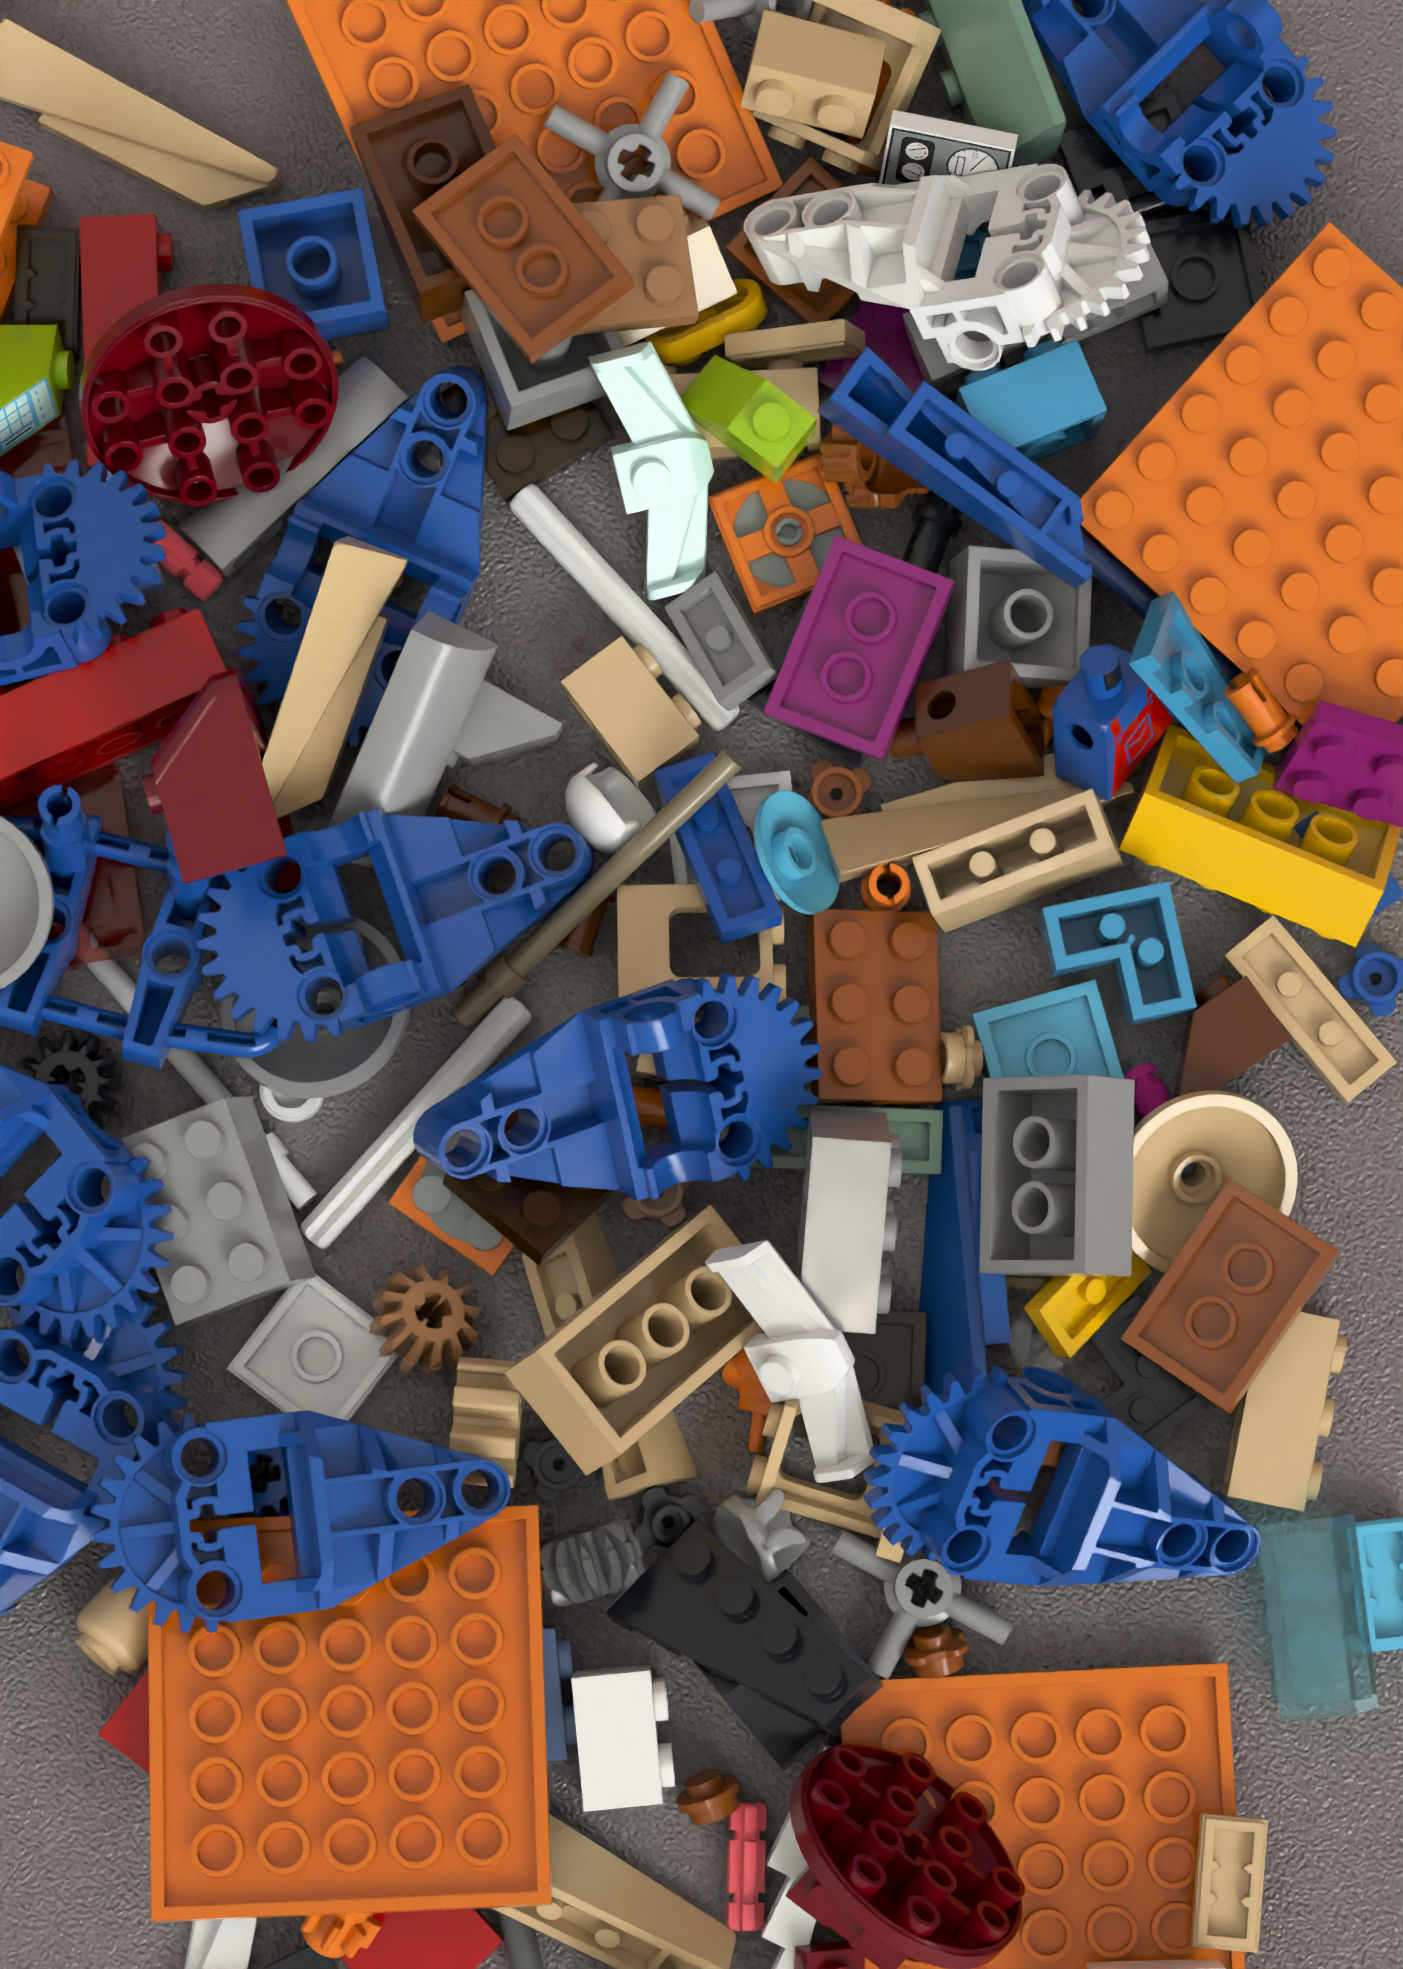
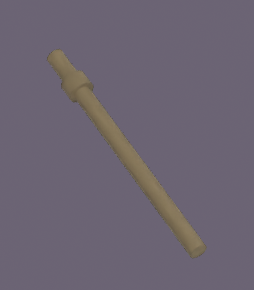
M727 749L718 754L509 956L502 953L484 971L486 978L453 1009L455 1017L464 1026L471 1028L501 998L506 997L509 999L513 997L529 981L527 974L742 768L739 760Z

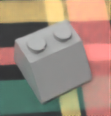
M969 545L950 560L949 579L954 580L956 585L948 603L945 676L1010 660L1026 689L1067 686L1081 669L1080 658L1082 654L1089 649L1092 575L1087 582L1074 588L1019 550Z

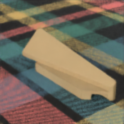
M5 18L2 19L0 23V100L42 113L38 120L41 128L205 212L226 207L229 201L263 190L272 193L278 191L283 181L280 172L273 165Z
M595 1211L540 1266L527 1255L522 1254V1260L545 1337L551 1334L620 1275ZM673 1410L619 1457L602 1466L608 1500H616L642 1493L652 1486L663 1487L682 1482L697 1475L695 1464Z

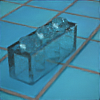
M1354 1513L1287 1519L1257 1525L1261 1544L1259 1552L1255 1557V1563L1258 1571L1263 1575L1266 1603L1262 1611V1622L1264 1631L1272 1642L1275 1667L1271 1672L1270 1685L1273 1698L1280 1706L1281 1720L1350 1716L1379 1708Z

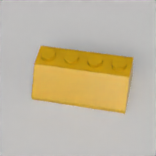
M1170 724L1165 731L1132 811L1119 850L1137 857L1145 864L1159 866L1189 878L1203 888L1220 891L1254 905L1258 910L1266 914L1278 915L1310 928L1324 938L1336 939L1356 947L1384 893L1402 827L1382 821L1366 820L1352 812L1322 803L1306 802L1295 795L1273 789L1276 767L1262 762L1258 775L1236 784L1189 731ZM1317 811L1318 815L1312 818L1301 839L1294 826Z

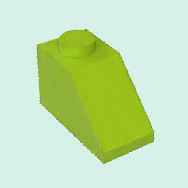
M717 355L713 356L681 396V400L693 421L774 484L778 482L815 435L816 417L767 379Z

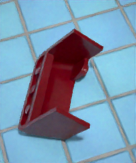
M237 668L210 675L152 758L153 773L142 776L145 793L153 815L164 812L182 880L185 885L242 868L246 870V867L288 856L283 839L294 835L289 814L277 818L262 764L269 743L258 704ZM298 863L287 864L277 874L276 887L283 893L294 890L300 883L301 868ZM218 903L215 912L220 911L221 906Z

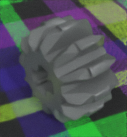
M611 1518L602 1522L597 1521L583 1527H577L568 1532L557 1534L553 1538L543 1540L540 1549L542 1592L546 1603L557 1607H566L591 1599H599L604 1595L618 1592L621 1588L633 1585L643 1575L645 1569L641 1559L643 1552L638 1536H634L630 1522Z

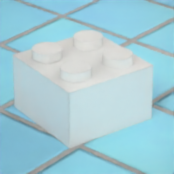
M651 1664L574 1671L571 1682L584 1812L663 1804V1788L675 1787L672 1742L659 1743L657 1721L669 1720L665 1677L653 1678Z

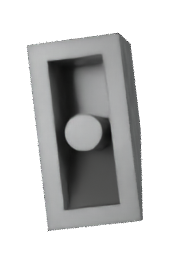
M483 680L446 766L453 769L459 760L473 768L558 744L564 734L563 723Z

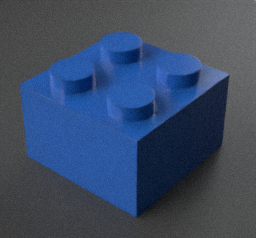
M363 188L237 211L251 287L268 291L296 305L315 322L326 340L390 329L372 227Z

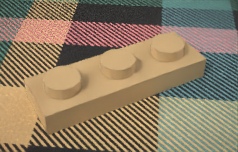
M1274 915L1222 957L1239 979L1247 975L1285 1029L1293 1044L1344 1104L1349 1103L1397 1063Z

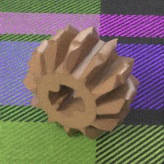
M424 1264L415 1266L408 1277L401 1272L395 1273L386 1282L387 1291L379 1292L373 1299L372 1309L379 1316H376L370 1323L369 1333L387 1337V1340L379 1349L380 1357L390 1356L394 1352L401 1356L399 1362L400 1373L409 1372L416 1362L420 1365L426 1378L434 1376L441 1369L442 1364L449 1369L458 1366L459 1357H464L463 1350L471 1349L478 1339L479 1333L471 1325L479 1319L481 1308L463 1304V1300L470 1293V1285H461L455 1290L449 1286V1268L440 1270L433 1280ZM416 1313L424 1315L422 1322L418 1320ZM428 1319L432 1322L434 1328L425 1326Z

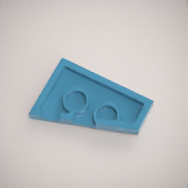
M1174 591L1152 600L1129 665L1236 784L1258 775L1266 750L1264 747H1256L1251 741L1252 730L1222 693L1227 685H1231L1233 689L1235 688L1230 683V680L1200 632L1194 628L1188 613Z

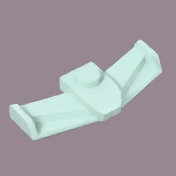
M651 341L588 357L590 364L632 440L629 443L610 447L626 513L631 514L647 509L645 594L648 600H657L684 593L706 577L708 483L714 473L707 439L699 434Z

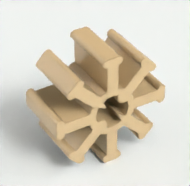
M459 1357L457 1385L454 1387L453 1396L454 1416L450 1432L449 1449L488 1459L500 1465L508 1475L511 1488H515L517 1459L519 1458L520 1422L523 1413L524 1397L504 1372L517 1361ZM476 1471L470 1472L462 1482V1484L488 1486L486 1479Z

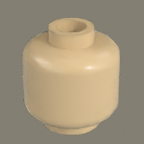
M116 1578L107 1581L76 1617L77 1627L81 1633L76 1639V1643L93 1662L111 1675H114L119 1669L129 1673L137 1672L148 1662V1604L137 1613L128 1609L137 1589L132 1586L118 1593H113L109 1587Z

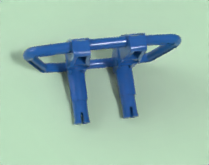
M54 785L43 791L38 801L40 816L2 815L23 830L32 841H42L45 854L43 858L48 867L54 891V915L52 922L62 925L65 929L56 939L46 941L36 961L23 975L10 985L0 989V1028L5 1027L36 1037L43 1020H48L123 1040L122 1060L155 1067L158 1070H161L170 1048L242 1058H255L271 1052L279 1045L281 1040L278 1039L277 1019L272 1022L263 1035L255 1031L242 1032L182 1023L192 996L202 982L203 972L201 968L206 951L197 948V941L209 937L212 928L198 921L199 913L216 911L217 902L206 894L209 887L229 891L231 884L224 874L185 885L182 880L169 829L166 832L165 840L167 848L103 831L104 826L100 816L91 814L90 818L87 819L86 814L81 810L79 795L71 787H68L67 797L63 794L62 785ZM98 856L167 874L168 891L151 935L148 936L142 948V964L129 1015L55 996L69 962L74 958L79 949V932ZM242 868V869H239L238 871L244 872L245 869ZM277 888L278 892L280 894H283V892ZM169 955H180L189 961L185 969L175 974H165L159 971L156 965L162 958Z

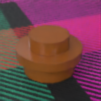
M709 1769L688 1778L684 1782L685 1790L676 1798L680 1812L688 1814L692 1824H710L731 1815L739 1808L740 1803L736 1794L740 1790V1785L736 1776L730 1774L722 1775L719 1769Z

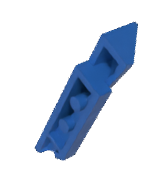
M868 347L863 350L820 406L818 412L824 418L1068 585L1077 588L1087 582L1093 572L1091 564L1086 562L1080 527L1084 519L1080 497L927 382L923 381L913 393L875 352Z
M983 1099L941 1102L934 1107V1110H943L941 1175H929L919 1312L926 1313L924 1385L926 1384L936 1395L942 1393L944 1374L951 1372L960 1385H963L969 1368L977 1366L984 1374V1378H987L985 1346L1011 1343L1005 1275L979 1273Z

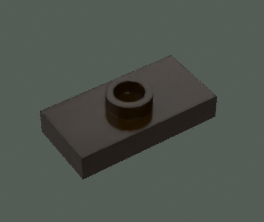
M18 224L14 325H57L64 351H72L74 356L79 355L81 318L80 227Z

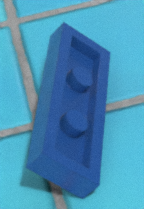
M714 752L654 771V785L663 806L668 804L716 757ZM726 783L675 832L721 945L782 925V911L764 874L757 852L729 786Z

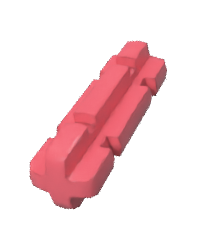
M154 519L152 522H161L166 531L165 538L152 543L161 545L166 553L165 561L158 563L176 580L184 579V587L196 598L206 601L222 585L224 578L221 572L208 560L200 561L199 552L162 519L159 521Z
M740 1801L739 1808L728 1816V1830H734V1839H728L727 1893H733V1902H726V1925L729 1929L735 1931H757L764 1926L765 1902H758V1893H765L766 1840L760 1839V1831H766L767 1809L765 1804L759 1802Z

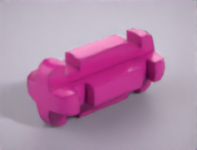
M1151 1062L1141 1064L1123 1075L1124 1079L1135 1080L1134 1106L1141 1120L1155 1108L1171 1100L1162 1079L1156 1080L1153 1072L1157 1069Z

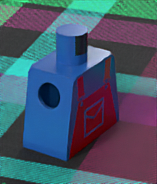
M1109 643L1093 646L1082 654L1080 658L1081 669L1056 698L1052 708L1056 776L1085 791L1093 789L1096 796L1107 801L1112 799L1176 718L1129 665L1132 654Z

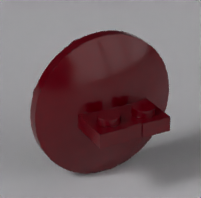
M220 283L201 284L180 288L151 298L123 315L104 333L91 351L81 375L79 409L87 441L95 456L112 475L122 470L126 472L130 480L128 485L130 487L141 483L150 496L184 502L192 507H201L211 502L223 501L239 495L235 487L241 482L252 492H267L273 489L280 480L278 461L293 457L286 472L294 470L303 463L321 443L332 423L338 401L339 385L336 367L325 336L315 322L296 305L278 295L250 286Z
M861 1744L837 1745L817 1754L795 1780L790 1797V1817L796 1841L808 1865L792 1882L786 1897L826 1928L831 1927L849 1941L848 1945L880 1969H897L907 1957L929 1965L949 1969H970L989 1963L1012 1941L1019 1929L1022 1918V1896L1025 1894V1886L1021 1878L1015 1873L1012 1862L1001 1841L986 1822L988 1814L984 1805L975 1796L967 1792L957 1793L949 1802L955 1789L937 1776L931 1764L917 1753L908 1752L902 1756L874 1746ZM926 1789L933 1796L936 1809L922 1795Z

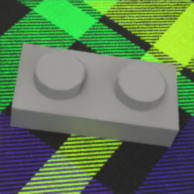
M716 571L664 607L717 702L727 711L732 710L778 677L779 672L728 583Z

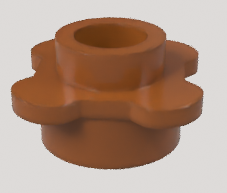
M829 760L816 762L810 769L813 784L810 795L805 799L814 806L821 817L829 819L863 814L860 810L863 794L871 788L869 774L861 768L850 771L844 767H835ZM834 789L841 790L843 794L842 798L838 801L833 800L830 796L831 791Z
M945 1624L926 1626L916 1630L903 1653H908L905 1655V1661L907 1665L913 1667L914 1675L919 1678H938L960 1670L965 1663L963 1654L969 1650L967 1641H961L964 1638L963 1630L950 1628V1626Z

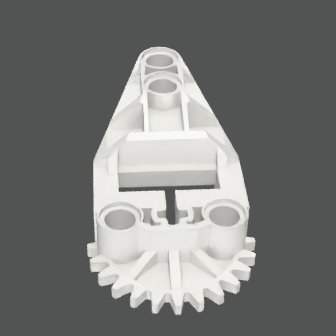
M1038 163L960 177L955 175H931L920 177V181L898 185L869 183L772 199L756 207L744 221V232L772 283L788 285L804 282L807 290L818 292L822 279L827 278L857 292L860 300L909 309L923 339L936 338L947 363H955L962 368L973 371H982L994 367L1000 361L1004 345L1026 342L1028 348L1035 347L1040 337L1048 333L1051 334L1056 342L1062 340L1064 327L1069 323L1080 331L1086 329V315L1092 312L1106 317L1111 312L1105 300L1108 298L1126 299L1130 294L1125 282L1141 280L1143 274L1139 264L1150 259L1146 245L1151 243L1139 211L1133 212L1129 201L1126 199L1116 204L1112 193L1106 192L1096 201L1091 190H1084L1077 197L1066 170L1057 164L1038 166ZM990 220L988 231L991 237L985 238L976 276L974 278L954 281L966 233L968 236L974 235L976 229L983 222ZM964 332H980L989 337L990 340L975 341L965 336Z

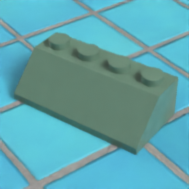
M919 0L923 12L917 14L916 17L941 29L934 49L937 48L944 67L943 71L938 72V81L948 107L958 106L965 124L1018 134L1011 168L1036 164L1056 157L1067 120L1022 1Z

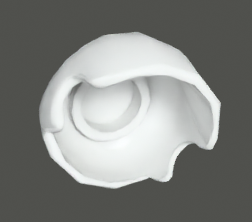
M592 763L573 776L565 791L567 814L574 830L584 837L590 846L607 855H614L656 815V812L640 790L620 770L608 767L601 772L592 774L598 767L596 763Z

